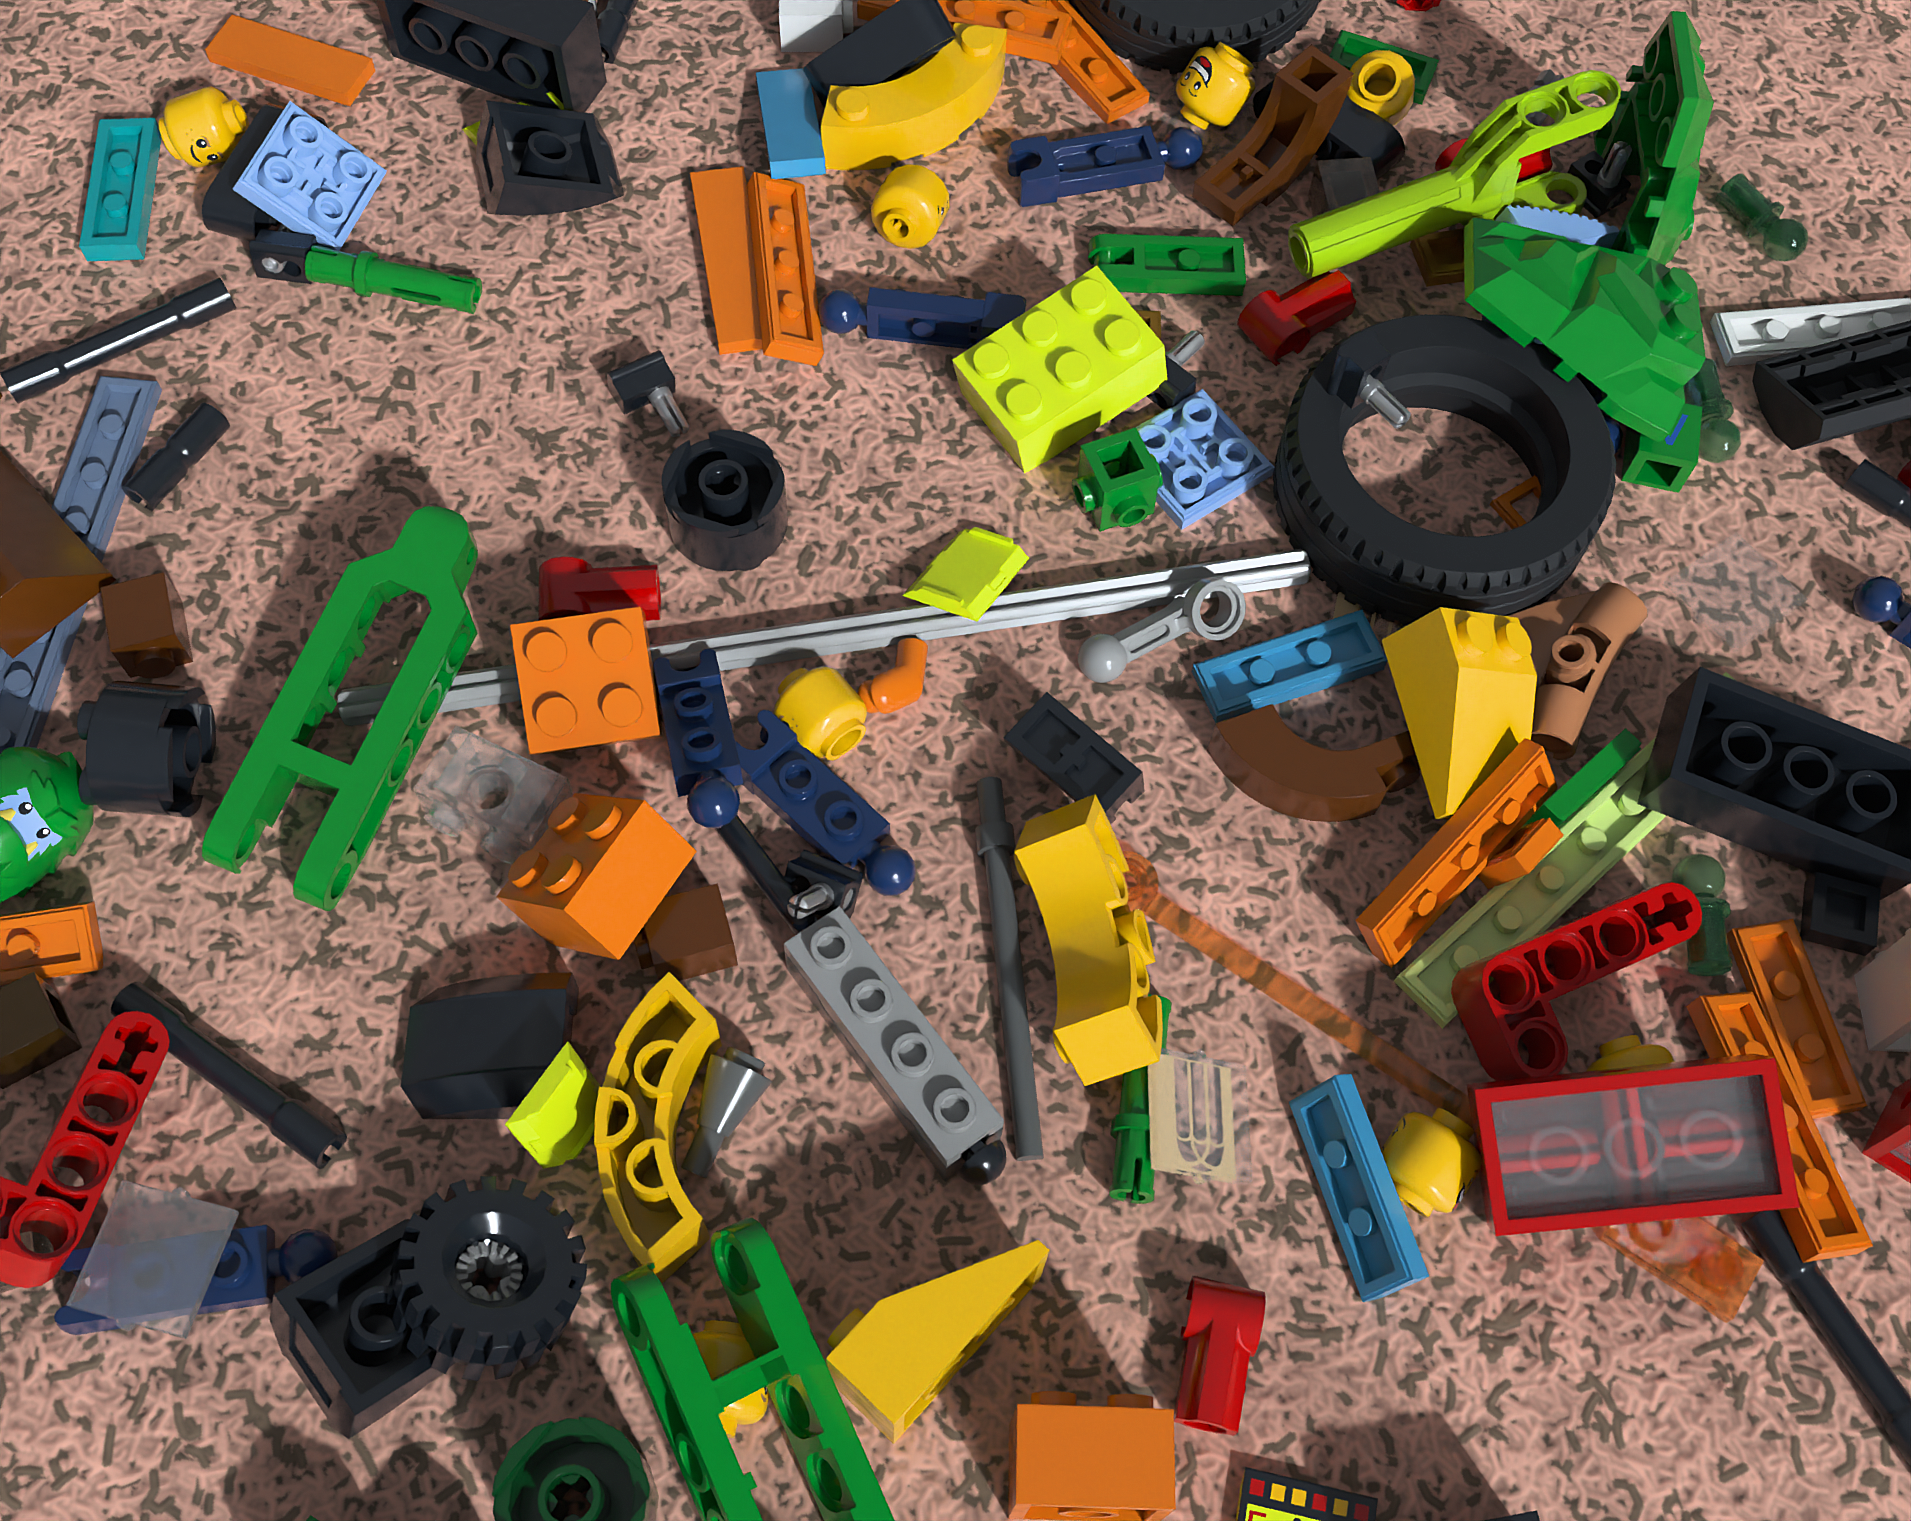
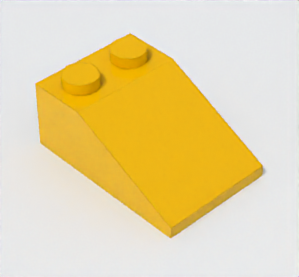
M1440 607L1382 639L1435 819H1450L1524 738L1531 740L1537 674L1530 655L1532 650L1530 638L1516 617Z
M1036 1240L883 1298L866 1315L859 1308L854 1309L836 1327L827 1340V1343L833 1348L826 1357L827 1367L837 1389L894 1444L1039 1282L1050 1250L1041 1241Z

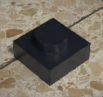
M1815 871L1804 884L1800 929L1801 940L1866 956L1877 947L1881 888Z

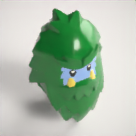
M10 747L3 750L0 754V903L14 895L24 898L47 873L54 874L68 854L71 856L76 855L91 830L94 821V805H86L81 802L79 779L82 769L74 755L69 751L56 756L41 748Z

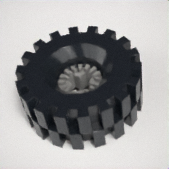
M480 1176L475 1191L469 1192L466 1181L463 1179L449 1185L444 1200L435 1192L424 1201L420 1215L413 1213L406 1225L390 1272L392 1276L387 1289L388 1305L396 1304L391 1321L397 1334L406 1329H412L407 1348L417 1358L427 1348L437 1353L431 1368L447 1374L453 1361L465 1365L462 1379L479 1381L484 1367L493 1366L494 1377L497 1380L510 1377L518 1360L521 1361L525 1370L540 1361L545 1348L551 1351L559 1341L582 1294L580 1290L586 1280L587 1264L580 1263L586 1247L582 1235L568 1238L575 1221L566 1209L554 1217L549 1211L555 1198L545 1191L541 1190L536 1199L533 1200L523 1195L527 1182L512 1178L508 1190L496 1189V1176ZM483 1268L488 1278L501 1277L502 1280H500L496 1291L492 1292L491 1295H488L483 1286L472 1287L473 1284L471 1282L476 1269Z

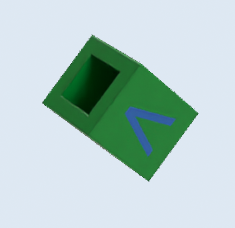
M1684 403L1670 434L1660 443L1627 426L1621 481L1679 493L1698 463L1702 407Z

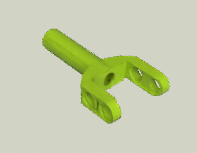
M1589 70L1504 100L1472 131L1448 168L1291 225L1288 231V245L1296 268L1302 276L1309 279L1457 223L1466 226L1472 218L1496 220L1509 205L1512 207L1516 205L1520 207L1529 206L1530 208L1539 207L1540 210L1545 208L1549 209L1550 212L1557 210L1559 213L1568 212L1569 215L1572 213L1580 215L1586 200L1587 190L1579 178L1568 173L1549 171L1517 183L1522 166L1519 159L1601 129L1615 114L1621 96V87L1618 81L1603 71ZM1586 93L1600 96L1606 104L1600 107H1588L1582 104L1577 99V96ZM1541 112L1549 115L1555 123L1549 126H1537L1530 123L1525 116L1529 113ZM1553 190H1563L1569 193L1574 198V201L1569 204H1557L1551 201L1546 193Z

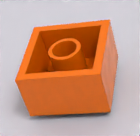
M641 607L510 625L529 754L542 755L663 737L646 617Z
M574 793L572 797L562 801L553 810L548 819V829L533 849L523 853L512 864L508 872L509 880L496 897L538 935L554 946L620 960L697 851L645 800Z
M1061 1391L1031 1393L1030 1404H1017L1009 1424L1008 1519L1161 1521L1176 1509L1174 1409L1153 1408V1397L1142 1394L1107 1396V1406L1104 1407L1077 1406L1076 1394Z

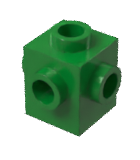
M1136 427L1080 446L1078 477L1072 480V490L1079 509L1082 513L1090 512L1099 532L1116 526L1130 527L1140 523L1148 515L1154 514L1157 491L1163 485L1162 473L1155 456L1149 453Z

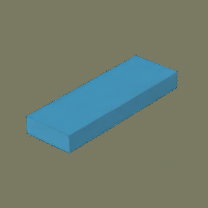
M803 68L756 72L757 91L771 179L826 174L825 155L812 87Z
M1359 610L1193 664L1192 674L1215 723L1270 704H1279L1385 669L1388 660L1363 610Z
M1352 1074L1334 1075L1289 1101L1362 1302L1385 1297L1429 1277Z

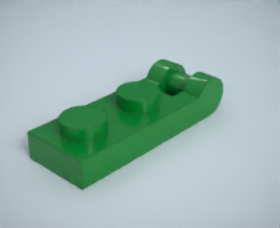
M1099 234L1091 238L1088 243V260L1090 264L1094 265V267L1098 266L1119 292L1243 296L1246 284L1243 238ZM1119 262H1131V265H1128V264H1118V263H1119Z

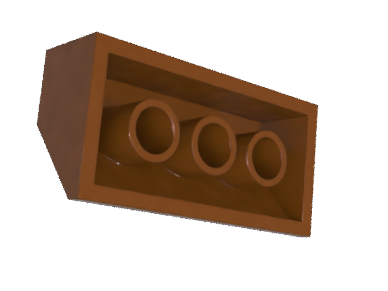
M0 450V647L11 658H15L100 593V587L108 586L116 579Z

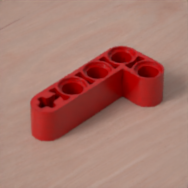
M1674 882L1660 884L1626 896L1468 964L1459 970L1452 981L1451 994L1453 1002L1481 1065L1489 1077L1496 1081L1557 1075L1561 1072L1567 1062L1569 1048L1564 1032L1549 1001L1690 939L1697 933L1702 923L1701 906L1694 893L1682 884ZM1654 914L1658 923L1653 924L1647 929L1642 918ZM1600 931L1606 937L1608 943V951L1604 948V946L1601 943L1599 936ZM1545 953L1553 961L1555 968L1554 976L1546 967ZM1489 975L1499 985L1500 1001L1496 1000L1490 992L1488 985ZM1519 1039L1524 1042L1528 1049L1529 1060L1527 1065L1523 1062L1518 1052Z
M140 1011L124 1012L109 1022L87 1057L25 1184L22 1185L0 1176L1 1282L23 1288L41 1286L54 1278L79 1243L168 1052L170 1043L168 1031L162 1022L151 1014ZM123 1051L133 1055L130 1060L131 1066L126 1074L113 1071ZM84 1107H101L110 1114L113 1122L104 1123L96 1121L88 1115ZM65 1167L74 1170L81 1176L84 1185L75 1187L62 1183L55 1176L53 1168ZM31 1231L44 1235L52 1243L54 1252L42 1254L31 1251L21 1241L20 1234Z

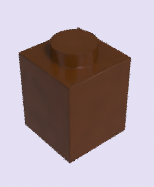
M165 572L100 587L110 651L130 678L137 676L148 679L165 677L171 674L176 666L193 662L183 602Z
M718 883L664 897L634 939L641 969L655 967L659 981L668 972L678 981L738 965L735 946Z

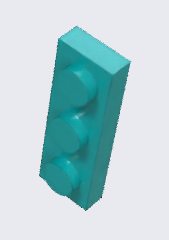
M155 118L99 119L79 247L87 262L145 259L162 138Z

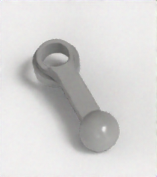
M1217 577L1204 578L1194 584L1188 590L1185 597L1178 595L1164 609L1116 634H1096L1089 637L1080 647L1078 653L1079 667L1088 679L1098 683H1107L1118 678L1123 673L1127 663L1186 632H1193L1210 640L1226 639L1234 634L1243 622L1246 611L1244 595L1240 588L1231 581ZM1215 591L1219 597V610L1211 621L1204 623L1200 616L1201 603L1209 593Z

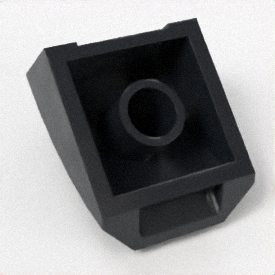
M486 100L477 132L476 165H478L487 203V214L515 216L548 215L597 206L624 196L612 146L593 113Z
M573 973L518 974L465 981L437 988L412 1005L409 1011L400 1087L421 1118L509 1119L567 1041L571 1044L573 1015H577L579 987Z
M410 1219L401 1221L273 1295L269 1320L282 1355L289 1360L327 1417L330 1427L348 1439L388 1414L442 1374L431 1368L437 1353L427 1348L417 1358L407 1348L412 1329L409 1328L397 1334L391 1321L396 1304L388 1305L387 1289L392 1276L390 1272L406 1225Z

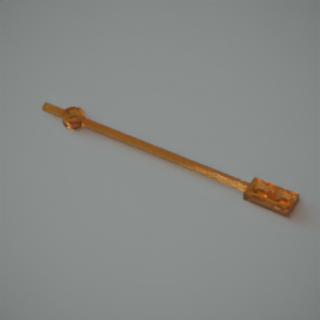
M1122 851L1130 870L1123 874L1132 876L1137 882L1136 886L1127 888V903L1130 911L1135 909L1143 911L1144 915L1417 1095L1437 1108L1444 1109L1455 1115L1473 1129L1467 1094L1158 893V875L1151 862L1140 854ZM1698 1217L1606 1226L1599 1240L1725 1323L1733 1320L1764 1262L1763 1259Z

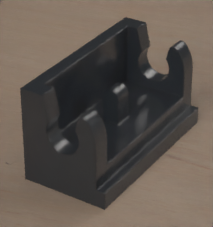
M1048 692L1003 737L1008 745L1075 802L1096 794L1110 824L1116 820L1115 814L1126 800L1132 804L1145 792L1143 772Z

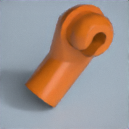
M916 638L900 640L897 647L895 667L876 675L873 680L862 682L857 694L863 699L868 713H892L919 699L923 692L928 645L923 640Z

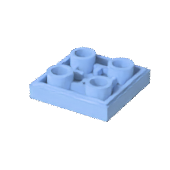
M289 101L236 182L233 190L296 234L316 236L319 246L340 251L387 170Z
M1203 389L1136 427L1149 453L1155 456L1161 469L1163 485L1161 488H1158L1156 502L1181 530L1273 475L1275 467Z

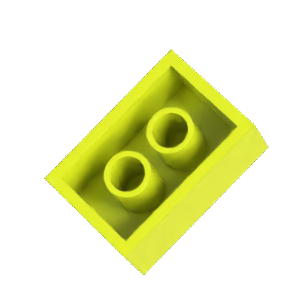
M1098 266L1090 269L952 360L962 395L1024 473L1049 461L1155 391L1163 381L1167 380L1164 344Z

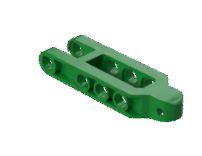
M425 506L418 509L406 521L393 548L348 564L207 829L202 845L204 861L235 874H240L242 870L239 868L249 858L265 827H273L295 783L298 782L334 797V800L300 864L293 885V895L295 899L324 911H331L336 907L367 853L478 634L463 596L476 565L478 549L471 529L462 515L440 506ZM410 590L426 596L431 612L352 765L307 748L325 712L332 714L336 707L337 701L333 697L354 657H362L366 649L363 640L382 603H390L392 598L406 594Z
M745 1218L714 1232L711 1237V1253L715 1268L754 1355V1358L712 1379L688 1323L679 1324L662 1283L652 1271L655 1268L654 1263H646L613 1279L611 1282V1298L617 1319L702 1521H763L750 1491L756 1488L757 1485L751 1472H742L718 1414L724 1412V1408L765 1386L771 1396L823 1520L895 1521L778 1252L768 1232L760 1222L754 1218Z

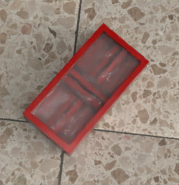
M1746 1054L1466 1084L1475 1147L1479 1151L1482 1160L1479 1174L1486 1222L1495 1236L1800 1208L1776 1059L1774 1057Z

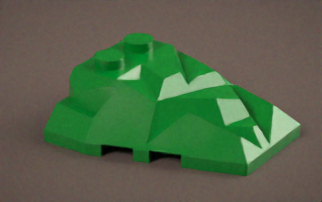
M1671 11L1644 49L1643 66L1632 65L1626 73V82H1635L1629 92L1621 91L1613 117L1601 129L1593 132L1595 151L1605 160H1607L1614 143L1623 141L1628 143L1627 146H1631L1632 152L1621 174L1638 175L1641 181V188L1611 249L1649 257L1664 266L1673 259L1681 242L1687 241L1693 230V202L1700 177V149L1703 146L1706 127L1714 105L1713 98L1703 77L1705 60L1699 53L1701 39L1687 13L1681 11Z
M1472 218L1464 227L1465 301L1521 346H1527L1535 338L1542 342L1550 353L1562 359L1554 367L1553 371L1566 382H1569L1578 372L1601 389L1602 399L1598 402V407L1610 417L1658 443L1670 434L1685 403L1683 386L1700 371L1706 359L1698 287L1694 279L1680 268L1673 267L1670 269L1649 257L1595 245L1570 242L1564 236L1507 222Z

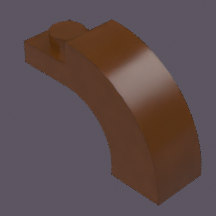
M1311 44L1275 74L1269 99L1254 126L1233 150L1194 182L1192 197L1232 227L1260 203L1267 207L1289 188L1324 141L1341 110L1354 73Z
M1273 704L1216 723L1207 751L1222 773L1247 796L1279 813L1310 821L1343 822L1374 815L1386 792L1392 793L1408 787L1420 777L1419 771L1421 770L1409 731L1358 749L1330 750L1310 744L1294 734L1282 721Z

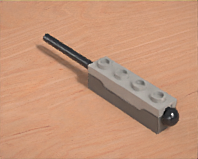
M737 815L729 824L719 829L715 828L795 934L794 937L784 943L788 972L943 1180L947 1181L956 1173L966 1182L975 1185H984L996 1180L1003 1172L1007 1158L1004 1144L1001 1141L1004 1119L840 906L819 920L813 913L801 919H797V915L793 917L790 915L787 905L790 904L789 899L797 895V893Z

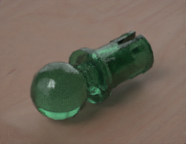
M1740 173L1733 176L1721 187L1720 190L1722 192L1717 193L1715 200L1740 221L1746 228L1745 235L1751 239L1759 233L1763 235V248L1770 258L1777 262H1788L1795 260L1805 251L1809 240L1808 231L1804 224L1794 218L1780 219L1779 217L1784 211V206L1779 201L1772 203L1756 189L1744 174Z
M1706 358L1700 371L1683 387L1687 404L1702 407L1699 457L1710 463H1721L1729 460L1737 453L1741 445V432L1734 422L1728 420L1734 413L1733 404L1725 399L1722 392L1716 362L1713 359Z
M1701 853L1687 855L1673 869L1672 882L1682 884L1690 889L1699 900L1702 910L1701 926L1694 936L1686 940L1688 972L1697 976L1722 975L1729 972L1731 967H1733L1732 959L1729 955L1725 919L1731 914L1730 903L1724 899L1717 898L1725 889L1726 873L1722 864L1711 855Z

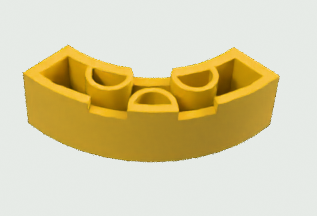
M955 22L953 29L957 37L943 47L929 62L914 72L901 78L875 85L849 87L831 85L821 122V140L826 169L870 170L891 167L893 162L906 160L918 155L926 157L958 140L959 135L970 127L978 118L981 119L985 115L1000 89L1005 68L1007 29Z
M1096 794L1026 821L1014 850L1017 871L1023 882L1032 887L1051 946L1057 985V1013L1055 1025L1053 1026L1054 1044L1061 1059L1067 1064L1072 1063L1084 1086L1159 1062L1163 1031L1161 999L1156 994L1148 997L1150 982L1146 965L1156 961L1145 915L1141 910L1135 909L1130 911L1127 903L1128 890L1123 873L1130 870L1111 824Z
M670 972L646 994L619 1033L615 1041L616 1050L608 1066L603 1086L599 1087L594 1123V1145L597 1151L599 1175L603 1187V1195L611 1216L638 1266L654 1263L655 1268L652 1271L661 1283L665 1282L710 1239L704 1219L689 1201L679 1181L676 1164V1133L681 1109L692 1083L707 1063L709 1054H715L722 1046L716 1019Z

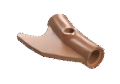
M1603 583L1596 591L1545 602L1508 616L1519 619L1520 625L1527 632L1532 646L1530 655L1537 674L1531 741L1542 745L1544 750L1553 752L1554 759L1566 760L1573 757L1576 753L1587 716L1605 677L1626 643L1648 616L1647 608L1643 601L1627 587L1618 583Z

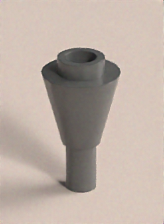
M727 1047L723 1058L709 1054L697 1124L700 1126L681 1168L707 1178L724 1138H729L772 1083L770 1079L761 1075L765 1062L732 1047Z

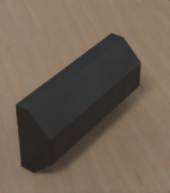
M1911 320L1757 361L1752 382L1761 413L1775 436L1791 450H1796L1911 418Z

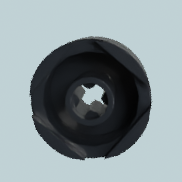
M717 430L708 432L709 439L693 445L690 444V440L678 446L668 458L661 479L669 531L674 546L687 559L707 569L716 571H748L757 568L777 550L787 531L788 511L785 476L782 466L780 467L773 456V450L763 440L746 432Z
M113 681L104 688L97 701H84L79 709L77 718L79 737L87 741L86 766L79 779L81 802L86 805H97L100 809L110 812L174 817L193 816L201 807L203 795L191 794L200 763H212L216 748V725L212 706L199 704L197 698L205 694L203 689L192 686Z

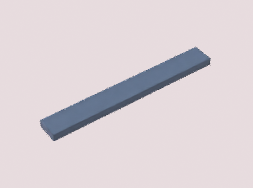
M110 376L99 377L52 504L55 512L101 563L126 495L122 487L133 475L162 392L157 381ZM87 603L15 658H11L0 647V754L3 750L10 747L37 748Z

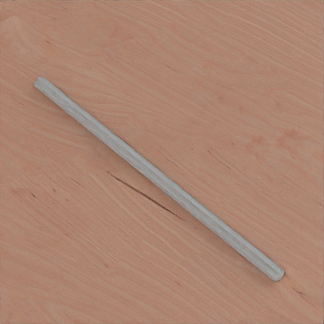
M1295 549L1003 592L978 622L927 604L655 643L650 644L652 663L659 657H665L669 659L670 665L674 670L682 672L693 670L700 664V652L702 650L713 649L716 652L719 670L724 671L898 645V642L905 638H916L925 641L1167 605L1178 595L1185 597L1188 590L1194 584L1208 577H1217L1231 581L1240 588L1242 593L1301 585L1309 580L1311 564L1305 550ZM1214 591L1209 593L1204 599L1218 597V595ZM516 664L458 672L438 713L521 701ZM394 682L348 688L338 693V710L344 724L354 726L373 723Z

